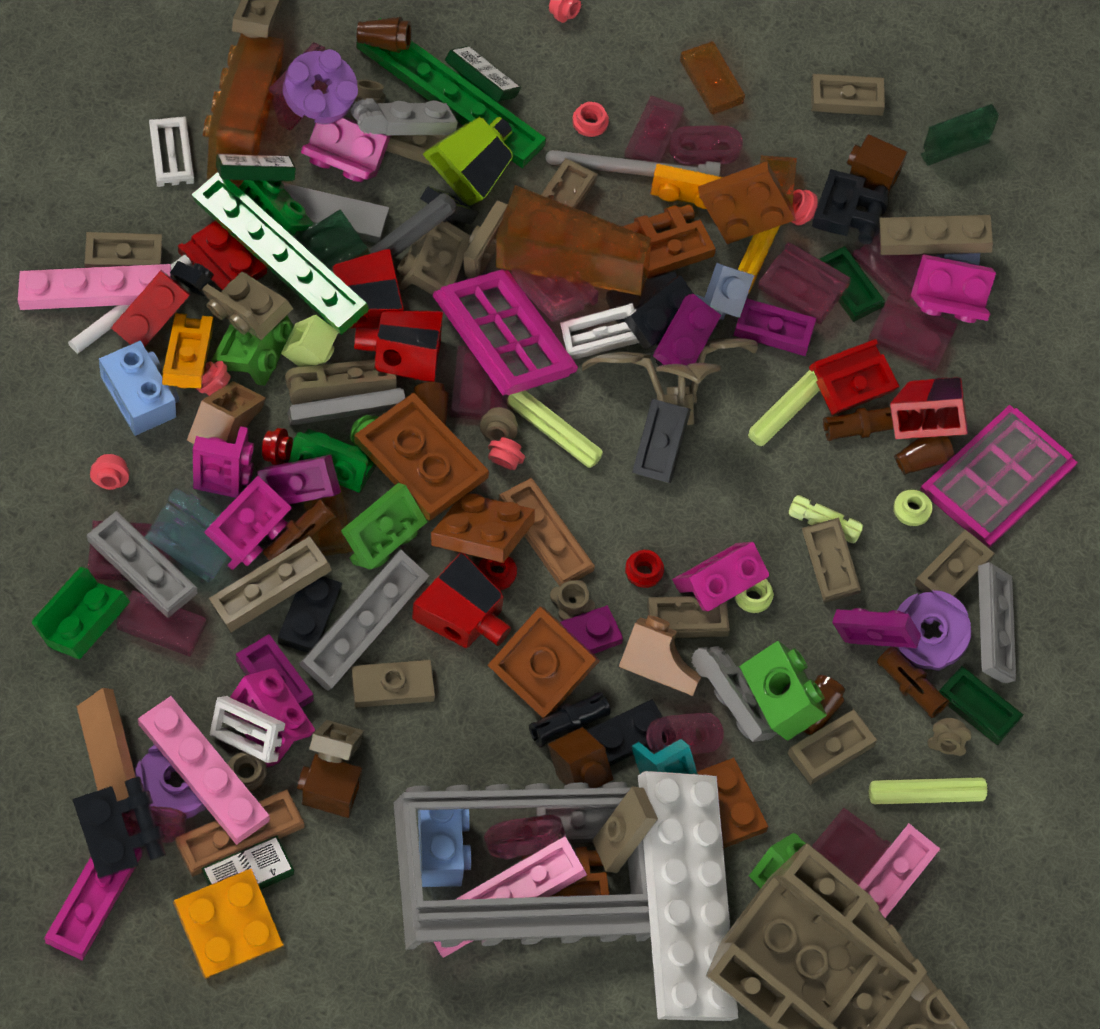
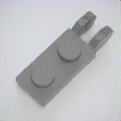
M362 98V100L354 101L355 103L352 104L350 111L354 119H357V125L361 132L363 131L367 134L450 135L456 131L458 123L447 103L439 101H428L426 103H407L404 101L377 103L373 98H366V100Z
M719 646L695 650L692 653L693 657H691L693 667H696L699 676L708 677L715 687L714 692L718 700L727 706L737 719L736 724L740 732L752 742L769 740L777 735L776 732L771 730L742 671L735 665L730 656L725 653L726 651L723 648H719Z

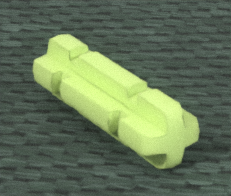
M797 495L793 499L789 508L790 516L801 521L803 518L808 519L807 524L810 525L839 517L846 541L852 544L858 541L863 530L861 522L849 518L847 521L843 519L845 515L816 503L813 506L810 504L811 500L803 496Z

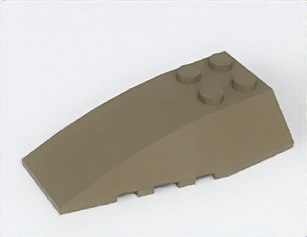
M808 843L804 844L767 879L721 940L706 974L707 978L770 1029H970L941 989H937L926 974L927 970L921 962L914 958L901 939L903 938L895 927L889 924L879 911L880 907L872 896Z

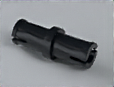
M600 691L576 704L570 705L566 703L558 708V712L537 722L530 723L529 731L533 741H536L538 747H542L550 741L574 732L599 718L610 715V706L606 697L603 698V694Z

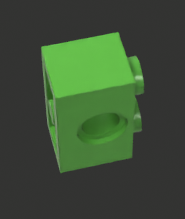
M776 641L739 666L771 730L787 741L827 716L820 703L824 700L823 693L812 679L808 680L804 672L808 665L796 648L790 650L780 641ZM791 683L787 692L782 694L784 687Z

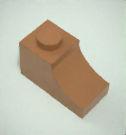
M232 381L201 401L187 441L194 444L196 436L204 438L216 437L225 440L227 443L235 444L240 426H248L251 420L263 408L266 398Z
M648 615L647 619L640 617L634 624L619 667L693 696L698 689L702 676H699L680 657L674 640L677 631L669 629L670 623L652 615Z

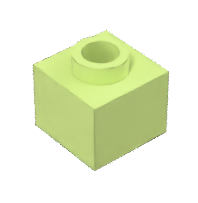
M315 314L295 323L281 354L298 367L323 365L334 352L333 343L338 331Z

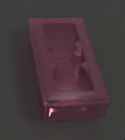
M650 96L625 150L624 157L632 160L661 163L683 116L684 107Z
M133 590L129 597L130 603L122 611L116 623L117 629L191 657L206 626V618L181 608L167 618L142 593Z

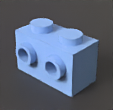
M141 340L99 358L100 376L134 436L176 418L175 403L179 402L178 393L174 386L162 385L160 362L153 351L147 352Z
M469 809L418 810L422 887L462 886L464 870H471V846L463 845L462 831H469Z

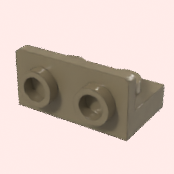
M442 221L413 243L409 252L402 258L397 268V272L400 273L397 282L398 287L404 290L409 285L414 284L433 295L434 291L440 290L441 287L455 283L471 236L452 224Z
M241 272L221 292L209 284L202 288V291L209 300L206 306L213 315L220 320L226 317L241 334L245 335L249 332L260 340L293 310L286 298L244 272Z

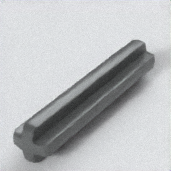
M447 193L440 194L374 245L369 254L390 249L392 259H394L453 214L456 207L455 200Z

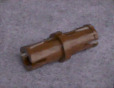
M891 407L869 411L866 408H858L855 413L824 417V431H829V433L825 434L827 441L860 435L862 439L870 437L871 433L893 430Z
M319 498L318 502L296 522L292 519L286 525L288 529L267 548L263 549L264 555L270 561L307 537L313 538L331 520L337 517L336 513L323 499Z
M896 647L888 648L877 660V664L882 666L900 685L899 691L904 696L909 694L928 713L930 718L933 719L938 716L949 704V700L944 698L926 679L927 673L922 668L916 669ZM903 670L924 690L923 694L902 674Z

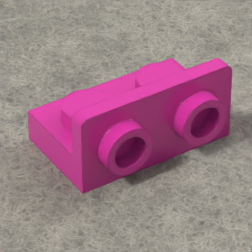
M344 116L333 123H315L309 144L303 145L301 153L309 156V162L326 169L334 166L343 170L342 175L356 182H363L364 179L368 180L376 177L391 135L361 132L357 121Z
M923 254L911 297L920 307V311L929 315L941 316L942 312L954 314L955 318L968 323H975L976 319L988 321L990 312L986 309V304L996 272L989 267Z
M240 426L235 444L227 443L225 440L216 437L204 438L196 436L193 446V489L237 498L240 495L242 485L248 486L250 484L254 464L251 463L254 443L248 442L247 427Z
M257 476L204 533L232 559L227 564L231 570H234L241 562L248 566L263 551L258 545L259 542L266 535L273 540L288 524L283 517L292 507Z
M752 541L735 543L672 580L679 593L693 592L703 611H710L768 578L769 572Z
M275 668L244 676L230 696L234 700L286 723L284 731L278 732V737L282 738L281 746L275 747L274 751L279 754L278 761L265 762L266 767L279 763L294 741L310 737L315 731L312 723ZM231 713V715H233V716H235V717H237V718H239V719H242V720H244V721H246V722H248V723H250V724H252V725H254V726H257V727H259V728H261V729L267 731V729L262 728V727H260V726H258V725H256V724H254V723H252V722H250V721H247V720H245V719H243V718H241V717H239V716H237V715ZM244 734L247 739L264 746V741L249 734Z

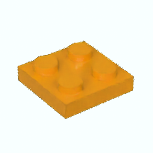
M252 868L173 901L205 979L283 946Z

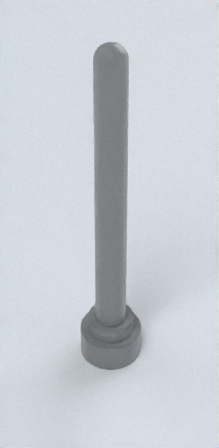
M551 150L546 154V161L551 165L560 166L564 159L567 158L587 169L654 177L656 163L714 176L720 175L721 166L720 162L706 161V164H699L698 167L556 150Z

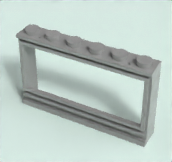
M611 782L604 784L603 788H589L587 783H571L565 785L564 789H550L549 784L537 783L526 786L525 790H510V785L495 784L486 787V790L471 791L469 785L450 786L446 788V791H431L429 786H413L407 788L406 792H403L394 802L406 950H414L422 942H441V947L448 948L458 946L463 941L481 940L482 946H493L499 944L504 939H521L523 945L538 943L543 938H561V943H574L583 937L600 936L601 942L615 941L623 935H636V941H645L651 937L643 840L628 858L631 894L423 901L416 810L618 806L631 789V787L627 788V783Z

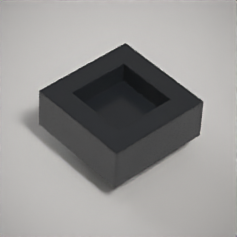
M177 261L170 272L188 290L206 299L208 298L202 291L206 284L220 292L222 291L211 280L214 274L198 263L191 267Z

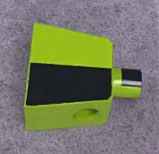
M478 117L427 149L423 156L461 200L470 206L483 200L488 195L512 160L513 154L504 143L512 134V128L506 120L497 117L490 125L483 118Z

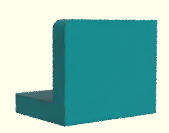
M682 739L656 754H653L640 742L631 746L640 774L645 771L698 775L690 746Z

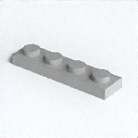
M399 550L298 665L327 691L332 689L427 580L429 575L408 555Z

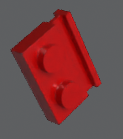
M216 221L191 236V240L187 243L178 245V253L181 256H187L193 265L198 263L214 274L211 280L222 290L241 272L255 280L267 274V267Z
M876 339L815 361L809 366L810 371H814L818 379L816 383L832 416L890 394L900 387L884 354H880L876 346L878 344Z

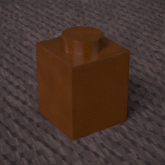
M868 134L862 146L855 145L847 160V165L852 166L850 174L866 178L864 187L874 191L876 186L883 185L888 188L890 193L902 171L907 151Z
M583 727L548 744L556 774L565 785L587 783L589 788H598L614 780L605 747Z
M315 754L311 767L304 766L299 777L297 789L303 791L302 805L349 818L361 784L362 767L345 762L333 763L325 761Z

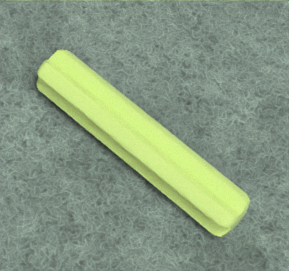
M809 370L750 428L748 437L751 441L755 442L758 446H764L820 391L816 383L818 379L814 371L811 372Z
M526 390L508 396L506 403L509 407L586 467L591 468L600 461L603 451Z
M982 777L877 780L870 783L869 799L872 804L975 802L986 799L988 788L986 780Z

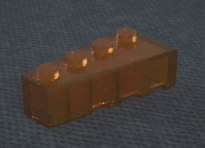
M241 33L237 45L230 46L227 61L229 68H223L220 77L219 89H221V92L215 91L211 106L213 116L207 115L204 122L203 137L209 138L207 179H210L218 172L216 169V154L259 155L262 131L266 129L270 104L273 103L283 65L284 39L269 36L268 38H250ZM244 180L230 181L234 184L241 185Z
M514 186L496 235L497 268L640 296L642 294L650 265V237L527 189Z

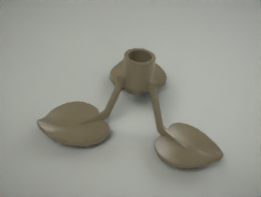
M744 338L711 339L705 344L697 359V363H690L688 365L667 364L656 367V371L651 361V355L635 352H613L598 355L587 360L582 365V371L600 362H630L644 366L648 370L657 394V400L691 409L687 425H693L694 403L697 402L699 383L707 375L721 370V365L704 363L706 355L718 349L741 347L749 350L751 353H756L758 342ZM664 371L678 375V386L667 387V394H664L656 372ZM686 378L692 380L691 388L690 386H685Z

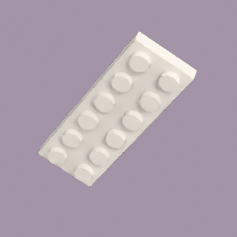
M645 771L638 775L639 787L645 789L658 818L643 838L657 1018L732 1021L738 1018L737 1001L706 977L721 940L730 930L717 776Z

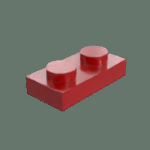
M160 270L114 323L111 329L130 345L141 340L144 347H146L190 294L163 270Z

